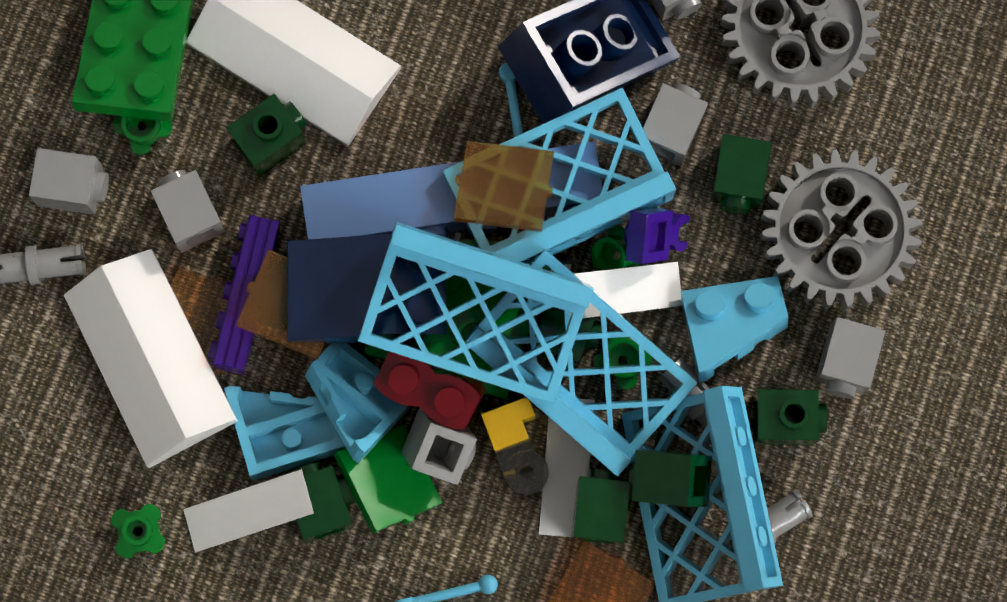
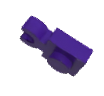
M658 207L630 211V220L625 229V242L627 244L625 261L640 264L668 260L669 249L680 252L684 251L687 248V242L680 241L678 234L682 224L690 223V216Z

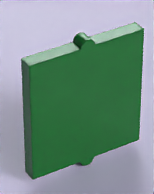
M404 425L388 431L359 464L352 459L347 449L334 454L372 534L400 522L408 525L414 520V516L443 503L430 476L411 469L401 453L408 436Z

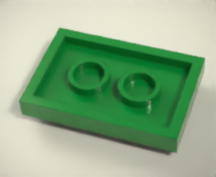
M92 0L72 99L74 111L172 122L194 0Z

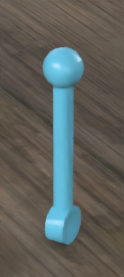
M504 63L499 69V77L506 84L513 134L516 137L523 134L515 85L517 79L508 64ZM519 149L517 151L512 152V154L527 151Z
M490 574L484 575L479 579V582L394 602H439L480 591L484 594H492L497 590L498 581Z

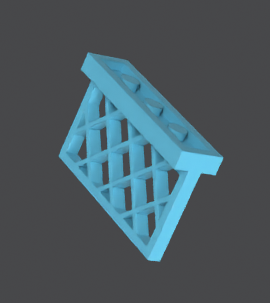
M623 87L443 170L446 182L478 248L529 265L534 262L544 249L552 255L560 253L630 220V211L655 208L673 200L676 192V187L668 171L664 172ZM616 104L626 121L621 138L593 129L598 113ZM590 117L587 127L577 123ZM565 128L584 135L576 159L548 150L554 133ZM629 129L637 144L626 140ZM589 137L617 146L609 171L581 161ZM545 138L542 147L532 144L540 139ZM522 149L539 155L530 180L503 171L510 153ZM622 149L643 155L651 171L636 179L614 173ZM500 158L497 168L486 165ZM545 158L572 167L564 192L536 182ZM578 169L606 179L599 196L586 200L569 194ZM473 170L494 176L485 201L466 195L457 178ZM500 179L527 188L519 212L491 203ZM611 181L622 184L608 191ZM533 190L561 199L554 217L541 221L524 215ZM566 202L578 205L563 212ZM471 205L482 208L478 220ZM488 211L516 220L509 238L492 246L489 245L482 230ZM521 222L533 226L518 233Z
M396 222L358 342L554 404L585 309L589 306L594 288L588 283ZM396 256L418 263L426 282L399 295L390 278ZM426 266L444 271V273L431 278ZM453 275L466 278L476 297L448 311L435 284ZM475 282L494 288L480 294ZM388 285L394 298L381 304ZM431 288L443 314L416 327L403 301ZM502 291L515 294L525 313L497 326L484 300ZM523 297L543 304L530 310ZM479 303L492 329L465 343L452 317ZM398 304L410 331L392 340L372 334L377 314ZM551 307L571 312L566 332L546 342L533 316ZM528 319L541 345L513 358L501 333ZM447 320L460 346L442 355L428 352L419 333ZM496 336L508 362L490 371L478 368L468 349ZM414 337L420 349L403 344L402 342ZM562 343L555 361L550 348ZM463 352L469 364L450 358ZM545 352L553 367L547 389L526 383L517 365ZM512 368L518 380L500 374Z
M546 249L531 264L541 269L548 265L557 274L583 282ZM593 291L590 303L600 311L601 331L577 333L575 340L602 338L604 367L574 369L573 353L571 351L568 369H565L563 377L569 376V389L561 383L554 404L527 395L524 396L616 476H619L631 462L630 458L635 454V451L646 442L696 386L697 381ZM506 292L490 310L494 321L506 309L522 308L519 301H514L517 298L515 294ZM528 298V301H525L530 310L543 304ZM564 310L566 330L570 320V312ZM486 316L465 337V343L492 329ZM606 317L621 330L607 331ZM530 322V336L508 337L503 332L501 333L513 358L526 353L517 344L530 343L532 350L536 348V343H540L537 336H535ZM561 334L543 335L547 342ZM496 336L470 348L493 369L508 362ZM630 337L638 344L639 364L609 366L608 338ZM644 350L659 363L645 364ZM537 355L517 365L526 383L547 389L553 370L544 369L537 362ZM512 368L500 374L518 380ZM668 370L682 382L669 398L647 399L646 371ZM640 372L641 400L612 402L610 374ZM604 374L606 402L584 403L575 395L574 376ZM661 406L649 419L648 407ZM642 407L643 427L628 442L613 428L612 409ZM593 410H606L607 422Z
M718 386L703 390L704 393L685 397L671 412H676L672 420L666 418L662 423L667 429L654 450L666 451L675 434H677L694 446L691 454L702 455L704 453L712 456V459L716 462L718 475L710 487L708 506L698 507L692 519L673 505L656 504L659 506L658 511H656L655 503L639 502L659 602H706L783 586L742 387ZM704 405L708 424L698 439L680 427L690 408ZM661 406L648 407L649 419ZM642 408L621 414L628 442L640 430L638 421L643 420ZM710 440L712 442L713 449L708 446ZM644 443L638 450L653 449ZM635 454L630 458L631 464L635 460ZM720 490L722 491L723 498L718 495ZM713 503L725 510L728 525L720 538L700 525ZM668 513L687 526L675 548L663 541L660 526ZM695 533L715 546L703 568L683 555ZM731 539H732L733 548L728 545ZM723 553L736 561L740 583L726 586L710 575ZM665 554H667L668 556H670L667 561H666V556H665ZM679 563L696 575L697 578L687 595L674 597L670 576ZM705 583L714 588L706 591H701Z

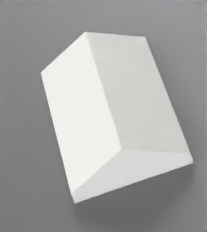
M207 0L186 42L187 46L266 96L270 97L275 94L283 106L291 101L304 120L347 147L401 69V65L298 0Z
M152 249L100 266L64 294L71 312L148 468L238 422Z

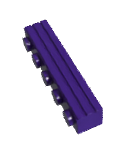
M249 215L247 223H241L238 240L242 241L240 253L234 252L231 262V270H235L233 282L227 281L223 299L228 300L225 312L219 311L216 329L220 330L218 341L212 340L208 355L209 359H213L214 369L240 375L245 374L257 325L254 315L268 259L273 260L280 232L279 221Z

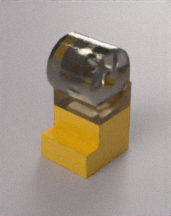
M525 397L481 414L504 477L511 490L525 497L534 496L543 491L549 478L548 465L543 457L534 452L524 423L536 419L530 400Z

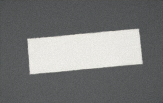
M678 262L575 274L584 283L590 284L594 288V292L619 314L682 306ZM589 303L583 318L600 316V311Z
M580 399L584 403H595V400ZM550 417L548 418L539 535L571 537L577 480L580 476L589 477L590 452Z
M302 469L183 509L195 553L314 514Z

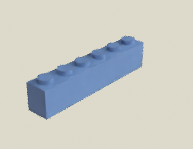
M595 141L588 142L581 161L599 167ZM581 143L548 148V150L576 159ZM530 152L509 154L503 171L530 180L539 155ZM500 158L486 165L497 168ZM545 158L536 182L564 192L572 167ZM460 162L300 186L308 239L391 234L396 222L433 234H445L446 238H449L448 232L468 230V234L473 236L443 175V170ZM578 169L569 194L586 200L599 196L603 188L601 177ZM473 170L457 179L466 195L485 201L494 176ZM500 179L491 203L519 212L527 188ZM533 190L524 215L546 221L547 217L555 216L561 199ZM566 202L563 212L578 205ZM471 205L478 220L482 208ZM488 211L482 230L485 235L494 233L498 230L497 225L514 223L516 220ZM522 222L520 228L533 227Z

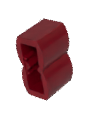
M390 351L374 382L377 389L390 400L406 406H420L423 412L433 421L453 429H466L487 389L480 380Z

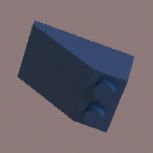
M572 0L522 22L498 46L543 124L622 87L626 90L681 57L647 0Z
M392 233L287 242V342L361 343L358 342V338ZM396 256L390 278L399 295L426 282L418 263ZM426 266L431 278L444 273V271ZM445 279L435 284L446 305ZM388 285L381 304L394 298ZM431 288L403 301L416 327L443 314ZM398 304L377 314L372 334L392 340L410 331ZM446 320L419 333L425 344H437L446 335ZM412 337L402 343H417V341Z

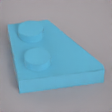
M778 276L681 291V304L699 382L707 381L713 377L714 369L735 356L739 360L753 351L756 344L760 341L770 340L788 328L789 317Z
M331 343L310 365L305 377L350 456L359 464L411 406L396 403L377 389L374 384L380 371L377 366L347 343Z
M238 386L224 388L227 400L238 420L234 424L252 481L334 456L338 451L346 449L317 397L308 396L300 399L293 397L289 393L270 391V394L242 391L241 387Z

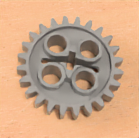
M726 0L724 7L733 12V14L723 15L720 26L733 31L723 35L721 45L736 48L728 55L727 63L736 64L742 62L743 67L737 79L741 81L753 76L756 81L752 93L756 94L766 86L771 89V103H774L780 94L784 93L788 96V103L791 108H794L800 95H805L809 106L814 107L819 92H822L824 97L829 102H832L837 95L835 85L849 92L854 85L850 74L859 78L864 76L867 68L860 60L872 61L876 50L867 44L877 42L880 36V31L867 26L877 21L879 12L864 9L871 0H823V3L818 6H810L804 3L803 0H790L791 8H789L785 0ZM763 8L771 9L779 16L780 22L774 25H765L758 20L755 12ZM794 19L799 27L808 26L809 30L806 37H804L800 30L791 31L790 28ZM826 32L836 33L843 40L844 47L836 50L830 49L823 44L820 35ZM809 48L814 57L820 61V66L816 67L812 64L809 58ZM782 51H790L799 58L800 66L793 69L785 68L777 61L776 54Z
M837 149L832 150L828 164H824L819 155L815 153L810 158L809 171L802 164L796 162L792 167L795 181L781 175L777 184L784 194L770 191L766 199L777 210H765L761 215L762 221L773 225L772 228H768L760 234V240L774 242V246L766 251L764 258L765 260H780L781 264L773 275L780 277L789 273L792 280L788 285L787 291L790 293L802 285L806 288L804 302L807 304L816 294L823 295V307L827 310L832 305L835 297L840 298L845 311L852 307L854 296H858L860 302L867 307L872 303V290L882 298L889 295L891 291L886 279L897 285L904 281L905 276L897 266L912 268L916 262L906 250L918 249L922 243L920 239L909 235V232L919 229L922 225V220L908 218V213L918 205L917 200L902 201L900 196L909 185L905 182L893 187L889 183L895 171L892 167L881 175L875 172L877 166L876 157L869 160L864 167L859 165L858 151H853L846 163L841 162ZM831 186L843 188L848 193L849 204L836 206L830 203L826 197V188ZM863 197L869 198L870 204L856 218L847 233L838 239L819 263L812 262V255L828 239L835 226L841 224ZM874 217L882 220L886 225L887 236L883 238L870 236L865 231L864 219ZM800 222L810 223L817 230L818 240L812 243L802 242L795 235L794 225ZM839 253L850 256L856 265L855 273L842 275L837 272L832 264V256Z

